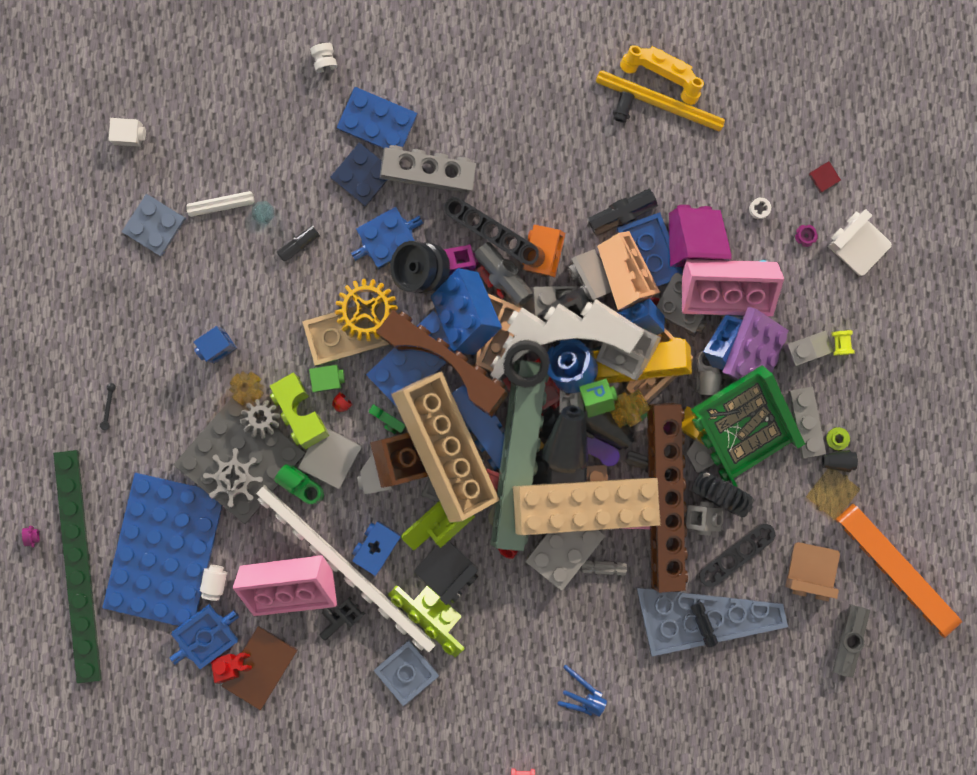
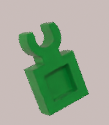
M373 404L368 411L386 423L384 428L396 435L397 431L400 433L404 432L406 428L404 423Z

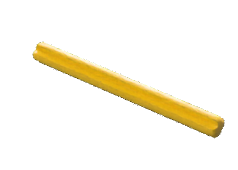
M601 70L596 78L598 84L618 92L631 93L638 100L716 131H721L724 126L725 120L721 117Z

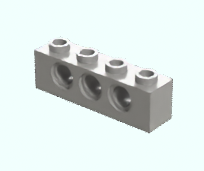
M390 145L389 148L385 147L383 151L379 179L462 193H470L473 189L476 163L470 162L471 159L457 157V160L449 159L448 155L442 153H435L434 156L426 155L425 151L419 149H412V152L403 151V147ZM408 160L411 164V169L403 170L399 165V161ZM426 163L432 165L434 172L432 174L425 173L422 165ZM445 168H453L456 172V177H448L445 174Z

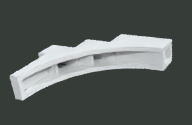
M595 299L593 304L587 303L581 312L584 318L558 304L556 309L551 306L544 317L547 322H544L522 308L519 313L514 311L507 322L511 325L507 331L515 335V337L510 335L503 345L506 351L502 357L496 356L490 366L494 369L490 375L497 379L502 376L506 352L518 341L531 340L543 345L561 339H593L612 344L631 353L643 335L644 330L597 299ZM523 350L518 352L514 356L513 362H515L519 357L527 353L529 350Z

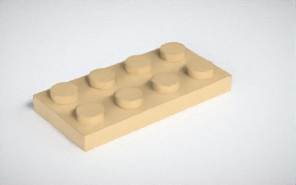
M384 301L379 304L380 306H378L375 312L380 321H382L385 315ZM361 304V309L363 310L361 312V315L366 313L367 315H370L372 319H374L370 310L372 309V306L366 307L365 305ZM357 306L348 308L349 319L356 313ZM335 312L302 321L315 366L390 345L382 338L377 340L374 334H371L370 342L366 340V335L364 334L363 339L358 341L357 332L352 338L349 337L351 328L344 332L342 327L346 323H337V320L343 317V315H336ZM367 319L355 324L356 327L362 329L375 327Z

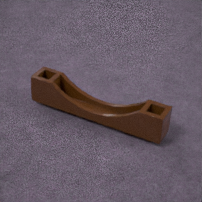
M392 310L376 332L380 338L398 351L413 350L426 352L447 362L461 376L472 404L492 418L508 396L507 391L504 389L506 385L497 378H494L493 381L485 376L487 372L476 364L473 367L468 364V358L459 351H456L454 354L448 349L449 345L441 338L433 339L429 336L431 332L421 324L416 327L411 323L413 319L406 313L401 311L398 314Z

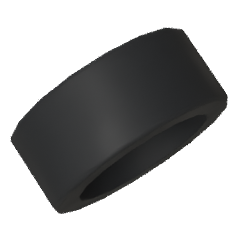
M518 341L506 352L503 363L504 373L509 381L516 386L523 388L534 387L547 376L550 364L549 355L545 348L535 341ZM529 350L538 355L541 366L537 374L532 377H522L515 372L512 362L518 352Z

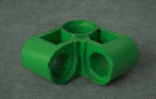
M285 464L274 478L277 484L307 504H318L324 498L323 488L309 478L307 474L299 471L296 466ZM312 487L318 492L314 500H310L307 496L308 490Z

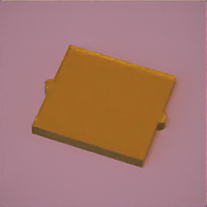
M827 469L806 495V498L818 506L819 511L823 510L835 520L860 491V488L848 480L847 475L843 476L837 470Z

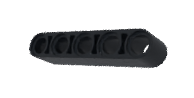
M452 197L445 203L444 210L449 217L522 263L531 267H539L544 263L545 253L541 248L469 203L457 197ZM461 204V211L455 214V207ZM479 216V223L473 226V219ZM498 227V234L492 238V229ZM515 238H516V239H517V245H516V247L513 248V249H510V247H509L510 241H511L512 239H515ZM535 250L536 257L534 260L529 261L528 254Z

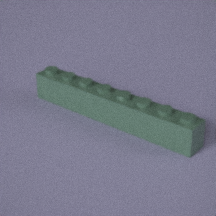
M516 360L513 364V369L522 377H532L540 370L541 363ZM548 373L543 381L534 387L523 388L511 382L497 488L499 501L495 504L490 542L491 546L498 549L524 551V545L528 542V535H519L515 532L513 486L532 485L533 475H536L537 462L535 459L536 452L540 449V439L538 436L539 429L543 426V415L541 413L542 406L546 403V392H544L545 382L547 383L549 379Z

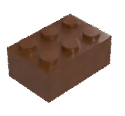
M409 433L370 442L381 488L428 477Z

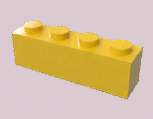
M672 338L669 342H659L649 363L637 380L692 374L691 347L687 341L681 338ZM600 350L593 351L595 360ZM597 361V381L606 378L608 384L635 381Z

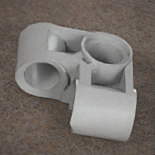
M702 349L696 355L694 378H697V387H694V390L701 395H715L721 391V374L719 369L713 368L711 364L708 366L703 364L702 356L704 355V349Z

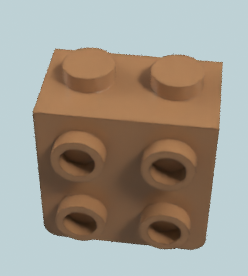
M796 542L793 546L785 587L793 589L792 594L806 597L807 593L816 594L815 599L829 601L830 597L837 599L839 589L833 587L840 557L839 551Z

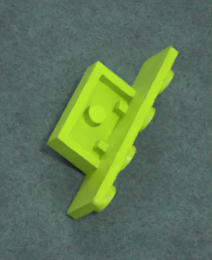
M439 501L401 535V538L412 550H415L431 536L441 548L475 516L472 515L463 521L449 522Z
M397 585L389 592L388 596L391 598V602L396 607L402 608L412 622L419 624L425 630L428 637L435 639L441 644L442 649L447 654L457 657L462 653L465 648L448 633L462 616L449 604L446 605L439 599L440 596L427 585L415 600L411 599Z

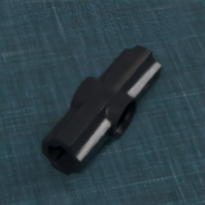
M649 188L628 199L626 197L614 202L608 209L589 217L587 220L595 236H598L617 226L621 227L623 226L622 224L628 221H634L638 216L658 207L653 192Z

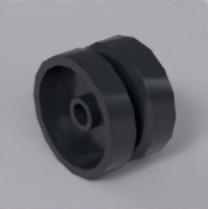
M407 241L398 246L392 255L390 263L391 276L394 284L400 290L424 294L434 293L448 279L450 272L449 258L446 251L439 245Z

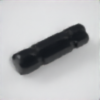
M694 603L691 605L693 615H696L695 620L701 635L704 636L703 640L706 647L716 646L718 640L716 635L713 634L714 630L708 615L705 614L706 610L703 603Z

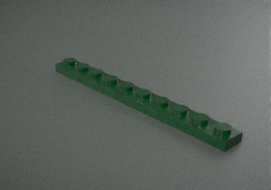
M78 450L55 452L53 455L77 683L100 681L102 678Z

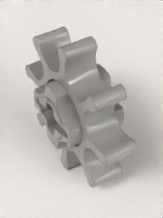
M237 448L233 449L232 460L226 463L222 462L218 455H214L213 459L219 464V470L215 474H203L206 480L214 479L218 484L217 489L209 494L210 498L215 499L219 493H227L229 495L228 506L230 508L234 507V497L238 494H245L248 500L252 502L254 497L247 490L249 484L252 482L263 483L262 477H252L249 474L250 467L257 463V459L253 457L246 464L238 462L239 451ZM235 468V473L240 478L235 480L232 489L231 481L227 478L232 476ZM239 468H242L245 473H241ZM222 483H225L227 485V488H224L222 486Z

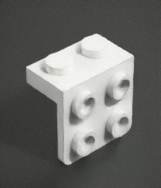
M866 209L861 213L856 211L847 220L849 225L844 230L840 228L831 237L833 241L828 246L859 276L865 275L892 245L868 221L873 215Z

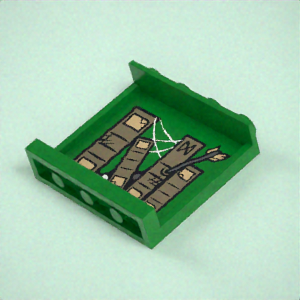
M763 365L690 409L694 416V419H692L694 426L699 432L702 431L703 433L701 437L702 442L707 449H711L712 453L709 455L716 466L719 465L721 468L718 471L720 477L736 487L738 486L734 480L735 477L786 445L792 443L797 449L805 445L773 374Z

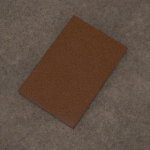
M258 626L242 653L250 654L249 658L244 659L243 665H250L252 669L247 672L238 670V678L223 682L221 686L261 711L298 649Z

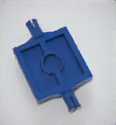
M394 207L356 228L362 239L363 247L351 252L355 261L368 255L373 259L379 270L391 263L392 255L398 246L407 241H415L412 230L422 225L423 222L420 216L407 222L401 217L397 208Z
M210 604L172 631L171 635L178 642L180 650L170 656V660L176 665L187 657L199 669H202L238 642V638L230 630L229 625L240 618V616L233 610L223 618L216 613Z

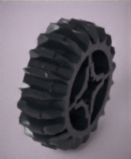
M700 472L693 482L692 491L695 494L739 517H746L753 507L754 498L750 494L707 472Z

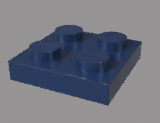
M360 142L330 176L333 181L365 207L388 181L379 179L382 160Z

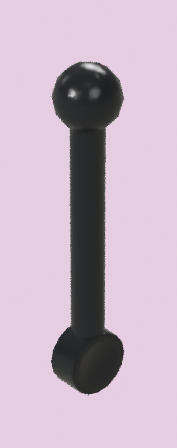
M114 383L107 385L108 396L104 421L100 423L102 430H108L110 427L108 419L112 394L116 389Z

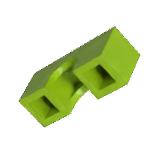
M294 372L270 385L273 392L270 394V397L276 406L280 405L283 411L280 416L286 426H291L293 432L290 434L297 446L300 444L307 449L330 436L320 416L315 411L307 416L298 415V405L301 401L308 398L309 395Z

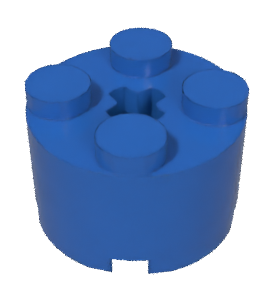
M564 339L560 341L559 345L556 347L552 346L547 352L550 362L547 373L563 392L579 393L580 386L595 381L598 374L597 361L581 341L577 339Z

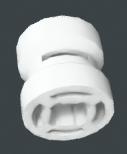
M321 43L310 48L311 55L315 58L314 67L317 73L324 72L323 67L330 66L331 70L338 67L336 59L332 55L334 50L331 43Z

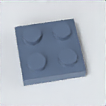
M146 194L122 232L162 257L186 218Z
M410 639L373 670L403 706L439 677L437 671Z

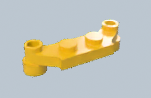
M633 45L620 62L621 69L626 73H635L639 65L682 86L684 89L680 97L683 102L689 105L696 104L701 96L700 91L704 82L695 76L691 70L692 66L653 46L651 49H641Z

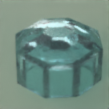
M259 201L252 207V217L260 224L270 223L275 217L274 207L267 201Z

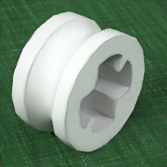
M765 198L755 199L749 207L751 216L756 219L765 218L771 211V204ZM759 203H763L762 207H766V211H763L761 214H757L758 210H754V206H757Z

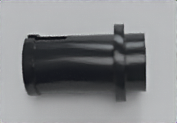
M620 92L616 110L612 112L615 121L626 123L627 119H630L629 111L635 97L633 94Z

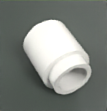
M210 565L209 568H204L200 587L202 598L219 600L220 595H223L227 572L223 571L222 566Z

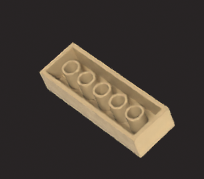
M438 372L392 393L391 395L449 522L463 521L498 502V495L443 373Z
M657 478L513 486L515 532L519 535L660 525Z

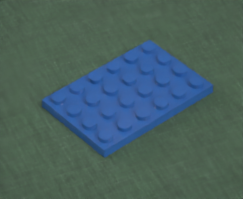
M135 473L102 608L177 626L182 625L198 612L202 594L200 587L204 568L207 569L209 566L222 505L215 499L210 498L209 494L200 487Z

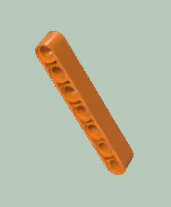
M850 505L835 519L837 523L840 522L845 527L844 531L853 540L858 541L861 545L860 548L868 557L871 556L877 562L876 566L884 574H888L891 577V582L900 592L903 591L908 596L909 602L916 609L919 608L924 613L922 616L931 626L934 625L939 630L938 633L942 637L946 638L962 623L958 615L856 505Z

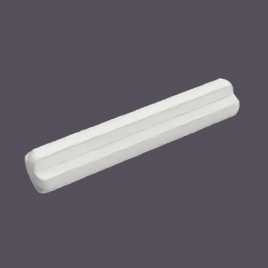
M249 191L190 203L186 205L188 215L193 217L254 204V196Z

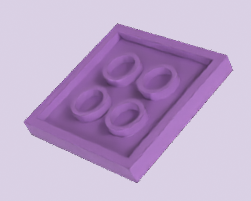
M748 307L723 373L735 380H739L761 365L772 373L778 363L779 354L787 340L789 330L756 308Z

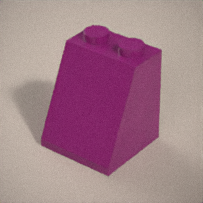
M678 205L677 208L669 213L670 267L684 268L686 259L726 261L732 259L721 210H712L711 206H701L697 209L691 208L690 205Z

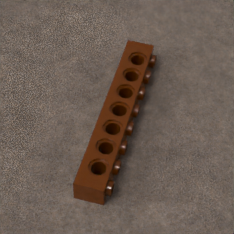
M677 403L647 404L649 478H657L660 513V525L650 526L651 588L659 593L686 591V583H688V573L685 570L688 552L684 539L687 536V527L684 524V515L686 514L687 507L683 497V492L686 490V481L683 478V468H685L686 461L685 456L682 454V445L685 443V435L682 431L684 410L681 408V404ZM669 422L670 430L664 433V424ZM670 445L671 452L665 457L664 449ZM670 468L671 476L665 479V471ZM668 492H671L672 498L666 503L665 496ZM672 515L671 524L666 526V518ZM670 538H672V546L670 548H666L667 541ZM673 561V568L667 571L668 563Z

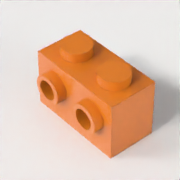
M534 225L533 230L529 231L528 241L544 251L545 260L539 267H531L522 263L524 266L523 270L555 278L566 233L559 229ZM535 250L528 254L529 261L534 260L536 257Z

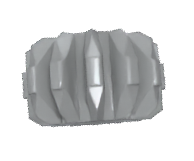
M256 399L255 407L251 403H247L246 406L249 411H241V415L246 418L241 419L240 423L241 425H247L244 428L245 433L253 430L252 438H255L259 432L261 439H265V431L273 435L274 431L271 427H279V423L274 420H278L280 414L274 413L276 410L275 405L268 408V400H265L262 406L259 399ZM259 415H264L265 422L261 421V424L256 423L255 416L259 418Z

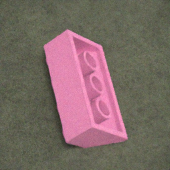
M686 259L682 276V313L745 316L747 308L752 307L766 316H774L784 281L778 263Z
M323 556L243 565L239 568L233 586L234 591L253 616L332 608L337 605L333 571Z

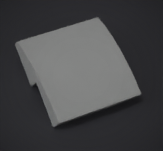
M643 329V335L631 353L603 342L596 361L637 380L653 356L661 337Z
M326 428L330 436L308 448L299 469L340 489L362 446Z

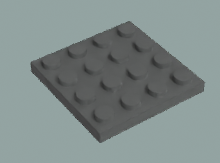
M234 394L173 465L206 493L210 494L217 489V481L214 479L206 480L203 474H215L219 470V464L213 459L214 455H218L219 459L226 463L232 460L233 449L237 448L239 451L238 462L246 464L251 458L255 457L257 463L250 467L249 474L252 477H262L263 483L252 482L249 484L247 490L254 497V500L250 502L245 494H238L234 497V507L230 508L228 506L229 495L227 493H219L215 498L218 503L242 523L246 524L262 506L257 500L259 496L256 493L264 485L274 492L279 486L274 481L279 470L285 464L296 466L305 455V452L273 427L271 428L274 434L270 435L265 431V439H261L259 432L255 438H252L253 430L245 433L244 428L247 425H241L240 420L246 417L241 415V411L249 410L246 403ZM260 415L259 418L255 416L256 423L261 424V421L265 422L264 418ZM235 468L232 476L227 478L231 481L232 489L235 480L240 478L237 477ZM239 468L241 473H245L242 468ZM222 483V486L224 488H227V485L225 483Z

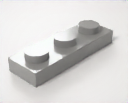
M813 386L789 391L795 423L805 442V445L800 447L802 459L826 454Z

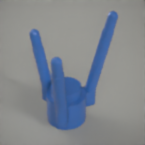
M564 665L563 668L593 695L588 694L584 699L564 690V695L583 703V707L559 701L558 705L584 712L590 716L594 714L600 717L607 704V700L602 698L603 693L594 689L574 670Z

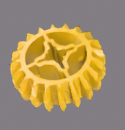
M362 279V286L360 287L357 281H353L355 289L351 290L348 285L345 286L346 291L349 293L346 296L340 292L339 296L344 301H336L335 303L337 306L342 307L340 310H335V314L343 315V317L337 320V323H346L342 327L344 332L351 328L349 332V337L351 338L357 332L358 341L363 339V334L366 335L368 342L371 341V334H374L378 340L380 336L376 333L392 310H398L397 305H390V303L396 301V298L394 296L387 298L391 290L388 288L382 292L384 288L383 283H380L375 288L376 281L374 279L370 281V286H367L366 279ZM372 292L378 296L365 301L358 294ZM353 299L357 304V311L349 319L348 307ZM384 301L385 315L382 321H380L375 312L378 306H380L379 304ZM359 302H361L366 307L372 306V309L370 310L374 319H372L370 315H367L366 313L361 315V312L363 310L361 309L362 306L359 304ZM367 319L375 327L362 329L356 327L355 324Z

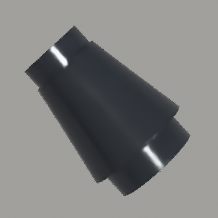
M851 450L823 454L821 464L822 468L850 473L852 470L857 469L858 457L857 453L851 452Z

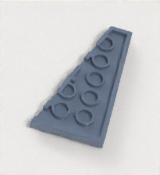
M636 587L652 657L705 645L704 636L701 635L695 620L696 615H693L691 605L697 602L703 603L706 610L705 614L709 617L714 630L713 634L716 635L718 642L788 627L782 603L684 592L659 593L654 589Z

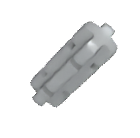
M586 560L581 566V570L583 573L594 572L595 574L608 575L616 573V575H626L627 564L622 562L614 564V562L595 561L594 563L591 560Z

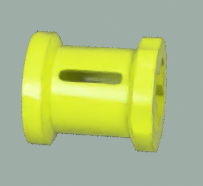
M852 330L832 332L836 350L833 352L834 356L855 354L851 344Z

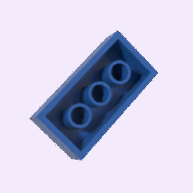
M432 311L420 324L431 332L429 336L435 340L438 337L449 345L448 349L453 352L439 316ZM393 348L366 375L396 406L391 395L392 393L429 375L438 373L447 362L426 352L413 350L398 351L396 348Z

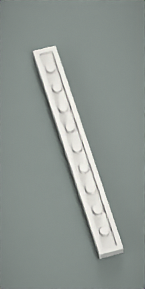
M264 485L256 493L259 496L257 500L265 508L271 507L277 512L275 517L284 525L289 523L294 528L292 532L300 540L305 538L311 544L309 548L316 555L320 556L322 554L328 559L327 563L335 572L340 570L345 575L343 579L351 587L357 586L362 591L361 596L370 604L372 602L376 603L380 607L378 611L386 619L391 617L396 622L395 627L402 634L408 633L414 638L412 642L421 651L426 649L428 652L433 649L435 642L420 627L412 622L407 615L396 607L268 487Z

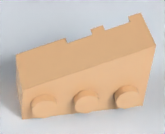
M629 231L618 233L597 246L618 310L632 307L636 303L643 302L660 293Z

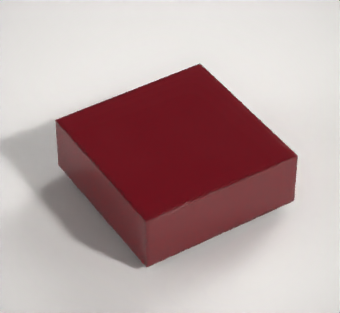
M830 161L809 173L810 178L820 193L841 181Z

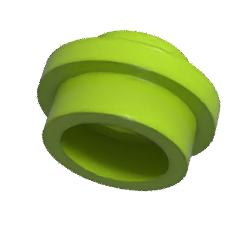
M836 427L827 433L826 441L833 450H843L849 445L850 436L845 429ZM838 434L842 436L841 443L835 441V437Z

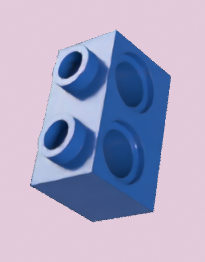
M725 315L703 353L713 368L724 370L743 319Z

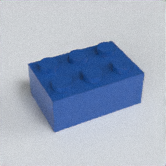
M457 268L430 296L453 352L459 351L463 354L475 355L502 328L478 272Z

